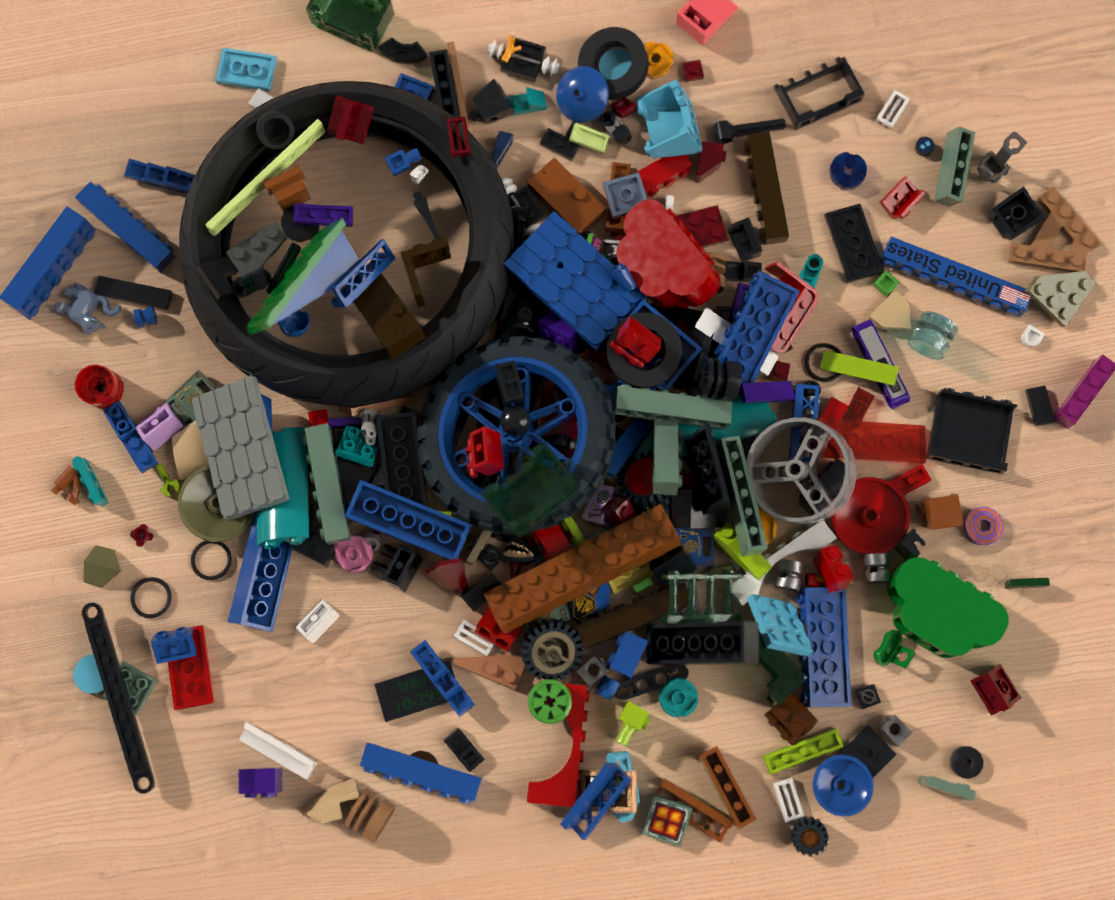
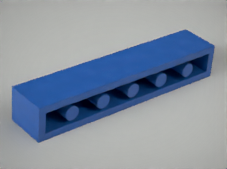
M90 181L75 198L161 273L175 258V255L172 253L173 248L166 242L162 244L158 240L160 237L153 230L147 231L145 229L146 225L139 218L137 220L132 218L133 213L126 207L122 209L119 206L120 202L112 195L108 197L105 194L107 191L101 185L97 184L95 186Z
M369 742L366 744L359 765L364 767V772L375 774V771L383 773L382 777L394 780V777L402 779L401 783L413 786V783L421 785L420 789L432 792V789L440 791L439 795L451 798V795L459 797L458 801L470 804L471 801L475 802L482 781L481 777Z

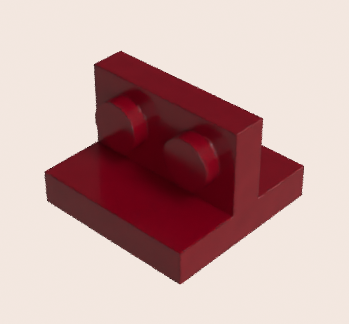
M336 95L327 133L336 136L340 140H349L365 145L374 107Z
M1001 663L970 680L991 716L1000 711L1004 712L1010 709L1021 699L1020 694Z

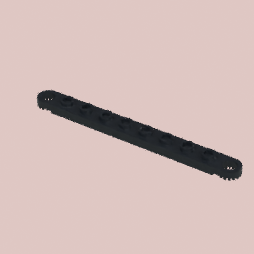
M93 602L88 603L81 612L133 787L138 793H149L155 787V779L105 614L101 605ZM91 607H95L98 612L94 618L88 616V610ZM143 777L147 778L150 783L146 789H142L139 785Z

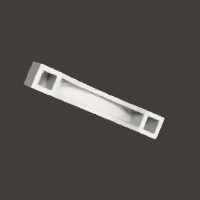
M824 520L810 523L806 526L808 528L807 531L803 534L801 531L797 532L791 537L793 541L789 544L783 542L775 548L777 550L775 554L771 556L768 553L764 558L773 566L780 559L794 553L818 552L834 541L836 536ZM744 570L746 573L740 578L737 575L729 581L730 586L727 587V590L738 605L742 607L748 602L747 598L751 594H759L765 575L757 580Z

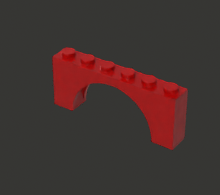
M564 684L572 698L570 712L565 717L571 728L573 738L569 760L563 769L553 777L543 781L529 782L527 803L573 807L580 798V791H577V783H581L582 771L578 769L579 762L583 763L584 751L580 750L581 742L585 743L586 730H582L583 722H587L588 710H584L585 702H589L590 690H586L584 685ZM547 696L544 703L553 707V703H556V700Z

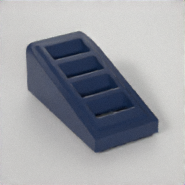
M498 132L491 159L496 169L514 141L512 133Z

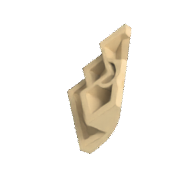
M195 420L193 423L185 426L182 431H178L172 436L173 454L179 480L187 479L194 471L209 465L207 455L204 452L200 428L197 427Z
M355 778L334 785L319 794L302 810L303 817L310 815L311 820H316L320 823L341 819L340 802L359 798Z

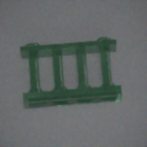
M730 569L723 570V573L680 574L679 570H668V574H661V578L670 579L669 610H667V614H660V622L670 624L741 621V614L735 613L734 609H732L733 578H742V574H737L735 570ZM678 579H688V610H686V613H679V610H677ZM696 579H706V609H704V613H698V610H696ZM714 579H725V601L722 612H716V609H714Z

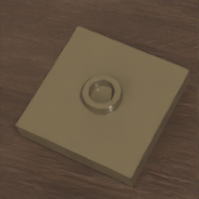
M483 530L478 539L474 538L470 545L472 550L465 563L470 566L474 564L490 537L491 531Z

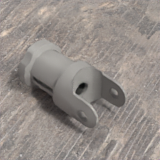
M368 408L360 411L359 416L362 419L361 432L366 439V443L372 446L376 442L375 437L378 433L375 420L377 413L376 410Z

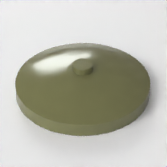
M209 465L199 468L190 474L179 491L177 507L180 519L184 526L200 539L210 542H224L241 535L253 521L255 512L230 521L224 519L220 511L217 492L213 486Z

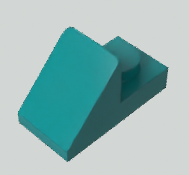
M526 88L525 94L508 96L516 112L511 116L547 110L543 91Z

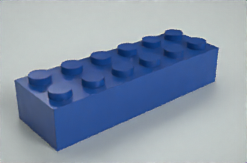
M66 206L0 295V299L13 310L31 320L32 317L38 314L42 303L49 299L54 287L60 284L65 272L71 269L76 257L82 254L87 242L93 239L96 229L85 217Z
M360 480L345 514L348 520L447 560L459 558L471 528V524Z

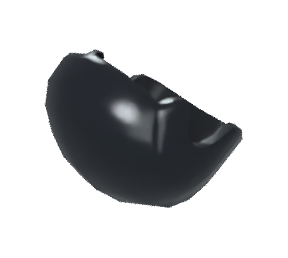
M517 404L507 406L502 411L500 417L503 431L508 436H523L530 428L529 412L523 406Z

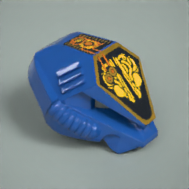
M609 582L570 601L571 619L578 622L607 610L610 605Z

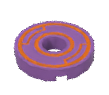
M989 507L973 509L964 520L966 536L978 545H989L996 542L1004 530L1001 516ZM980 521L988 524L987 531H982L979 528Z

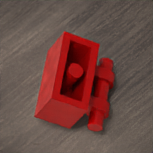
M630 316L618 330L617 341L620 343L612 340L609 344L617 355H622L628 359V363L632 366L636 365L641 369L645 362L640 357L649 362L660 350L661 338Z
M486 426L471 432L470 439L467 440L468 446L466 447V454L469 457L467 470L470 472V478H477L478 472L490 476L503 470L501 434Z

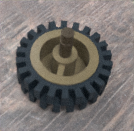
M545 618L542 619V623L537 621L534 623L535 626L533 628L531 626L528 628V633H524V641L521 640L522 649H520V653L527 670L539 680L541 678L544 680H557L558 678L564 680L567 674L570 677L573 674L572 670H577L579 668L577 664L582 662L581 655H583L584 651L580 636L574 627L568 622L565 623L562 619L557 621L555 618H550V621H547Z

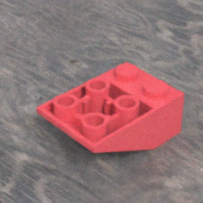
M690 0L677 13L676 24L704 46L739 7L730 0Z

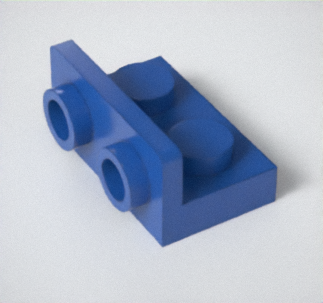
M179 627L175 631H160L156 633L151 641L156 663L160 664L196 656L197 651L192 636L193 627Z

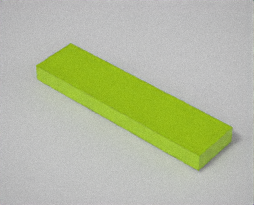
M826 350L823 352L819 367L823 370L895 386L899 371L898 366Z
M834 728L762 757L769 775L840 749L844 745L837 728Z

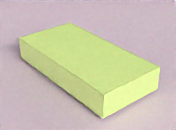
M575 123L569 142L604 154L610 136Z

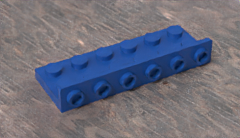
M760 271L752 276L750 280L751 286L741 298L742 304L739 309L735 310L731 326H728L724 332L725 338L723 343H720L715 351V358L720 359L721 366L725 360L740 362L742 371L741 384L754 383L800 292Z
M802 588L796 596L797 604H799L798 616L804 626L807 638L810 640L813 653L808 657L799 655L802 668L800 672V682L802 683L801 702L806 708L852 707L846 589L830 593L828 588Z

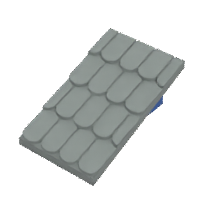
M251 375L245 379L192 398L197 427L200 428L204 452L208 458L213 486L216 489L220 511L224 519L230 521L289 501L288 491L272 435V399L260 393L257 378Z

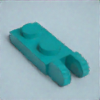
M80 456L73 458L72 465L75 470L80 472L82 476L80 480L89 491L88 497L90 501L102 507L108 504L106 495L90 463H88L89 461Z

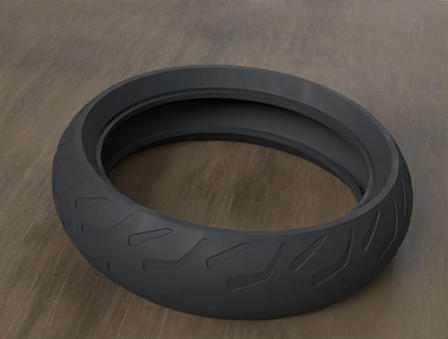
M334 81L301 87L270 99L238 120L212 147L200 165L185 200L179 231L180 268L186 294L197 320L215 347L241 372L247 376L252 375L256 377L258 383L272 391L290 398L320 405L362 406L377 404L410 394L439 379L445 373L444 370L453 362L457 363L464 356L463 353L475 347L490 328L504 300L510 274L504 263L514 253V225L508 195L493 161L476 138L468 131L471 155L467 156L465 154L461 157L457 155L452 158L446 120L454 118L452 115L436 104L411 92L385 84L363 81ZM336 95L373 106L374 111L367 137L392 141L411 150L417 148L422 157L442 172L458 194L469 222V245L463 272L448 301L422 327L426 338L396 358L392 359L385 348L355 355L318 354L289 345L265 330L250 335L247 331V324L252 318L245 312L239 298L233 294L217 300L195 269L198 264L228 255L226 252L230 250L231 234L236 217L216 236H213L208 231L205 224L287 148L273 150L261 143L256 133V124L262 114L275 110L286 114L294 126V137L291 141L293 143L317 119L322 122L325 133L316 141L336 137L327 133ZM271 119L264 126V134L271 141L282 140L286 135L287 128L282 120ZM459 122L463 150L466 149L463 124ZM451 123L454 150L456 151L458 150L455 123ZM232 276L226 278L231 285L233 283Z

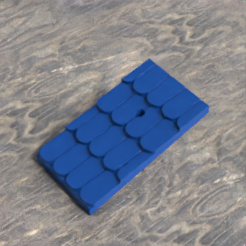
M554 211L504 263L506 269L596 351H599L609 340L615 326L621 320L628 317L642 300L646 299V295L637 286L629 292L620 286L611 277L610 270L615 266Z

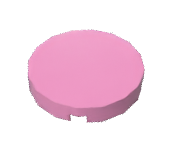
M351 534L352 540L337 543L335 557L341 568L351 573H358L369 567L373 559V551L370 543L363 536Z

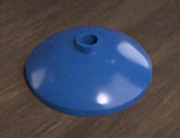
M586 66L569 70L561 78L556 92V100L561 113L569 120L578 123L590 122L596 119L604 111L609 97L608 85L603 75L597 70ZM577 90L580 92L578 96L575 94Z
M848 755L832 756L824 760L815 771L812 783L813 793L819 805L827 812L841 817L853 816L861 812L869 804L873 795V779L868 768L857 758ZM840 781L844 784L842 789H839L837 787V784Z

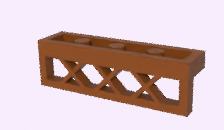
M663 779L655 795L659 796L662 789L665 788L671 793L673 801L684 800L688 806L692 805L697 810H692L691 819L689 818L688 823L721 843L728 829H731L734 822L673 783ZM674 795H676V796L679 797L680 799H676V800H675V799H674ZM703 812L706 822L697 824L694 822L692 813ZM708 816H709L710 818L714 819V820H713V821H709V820H708ZM718 822L724 826L719 837L711 832L710 824ZM703 825H707L708 830L705 829V828L702 827V826H703Z

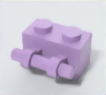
M166 402L164 405L155 408V412L148 417H143L141 422L136 425V430L141 438L155 451L169 441L178 431H182L185 426Z

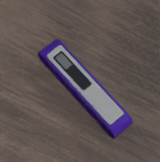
M870 319L851 327L852 334L866 360L894 366ZM899 374L897 375L895 386L877 382L890 409H895L910 402V396Z

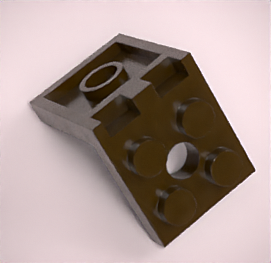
M437 238L425 245L417 244L412 249L401 252L418 307L425 306V302L414 269L450 259L451 253L447 238Z

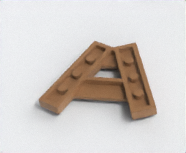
M1052 187L1037 199L1049 213L1048 217L1031 245L1011 243L1008 263L1065 272L1085 271L1087 254L1101 243L1056 188ZM1060 229L1073 242L1068 251L1050 249Z

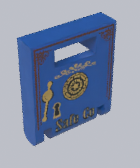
M674 528L680 541L692 555L697 566H714L715 528ZM703 537H710V556H703Z

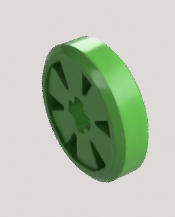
M547 679L540 681L531 689L528 696V708L532 716L539 722L555 724L562 721L570 712L572 698L568 688L563 683ZM547 696L556 700V703H553L554 706L551 708L549 705L544 704Z

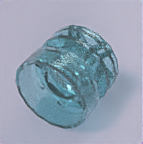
M924 311L916 324L917 328L912 331L907 342L918 353L931 359L942 360L950 348L949 343L954 340V336L959 330L958 326L941 314Z

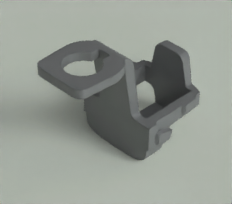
M1012 132L1004 140L1003 147L997 154L991 150L984 156L985 159L978 164L977 170L980 178L985 182L989 181L991 183L1000 180L1001 176L1006 175L1011 168L1006 162L1013 154H1018L1027 144V141L1017 132ZM1017 139L1020 146L1010 149L1009 141ZM987 162L988 167L981 169L982 165ZM996 172L999 173V175L995 179H993V175Z

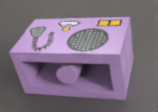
M607 485L598 486L597 492L588 501L584 509L582 519L592 525L610 530L611 525L601 508L613 496L622 498L623 496L620 491Z

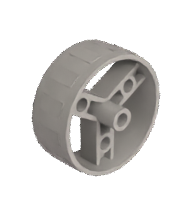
M789 418L770 425L753 442L746 462L756 503L771 516L789 523L809 524L821 522L832 517L847 503L855 488L857 477L856 461L847 441L835 429L823 422L810 418ZM810 426L793 460L761 463L765 449L780 433L793 427ZM831 437L838 443L845 460L844 482L835 500L832 499L816 471V467ZM817 440L818 447L812 450L811 443ZM807 452L813 454L810 463L802 461ZM774 468L776 474L773 478H770L769 471ZM783 468H785L788 477H783ZM813 481L814 486L808 489L803 482ZM795 482L815 512V515L804 518H792L784 515L768 502L762 491L761 484ZM819 490L821 497L815 501L813 495Z

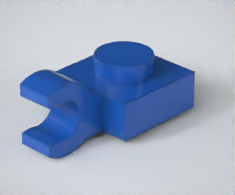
M417 148L406 154L401 149L385 157L393 176L411 169L409 163H415L422 159Z

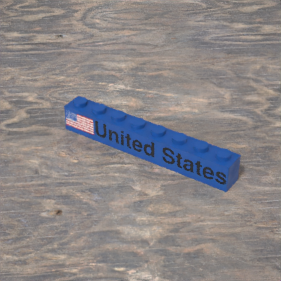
M892 236L888 240L880 259L881 263L888 268L899 269L903 274L917 276L921 281L935 283L939 288L953 290L957 295L971 297L975 302L989 304L991 308L1007 311L1009 315L1014 317H1021L1026 312L1031 299L1025 292L1026 288Z

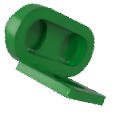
M891 630L884 634L883 641L879 648L874 651L873 657L876 664L882 667L887 666L891 662L906 669L913 659L915 651L902 646V634L897 630ZM906 652L908 654L907 659L900 662L897 655Z

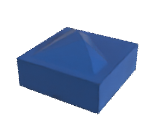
M604 675L594 692L611 701L620 683Z

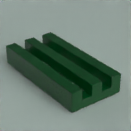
M1049 578L1010 579L1005 582V589L1046 587L1050 585Z

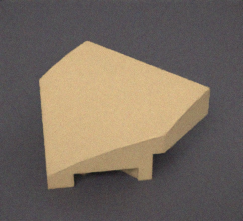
M893 291L869 316L873 323L883 330H887V333L897 330L912 331L909 301L896 291Z

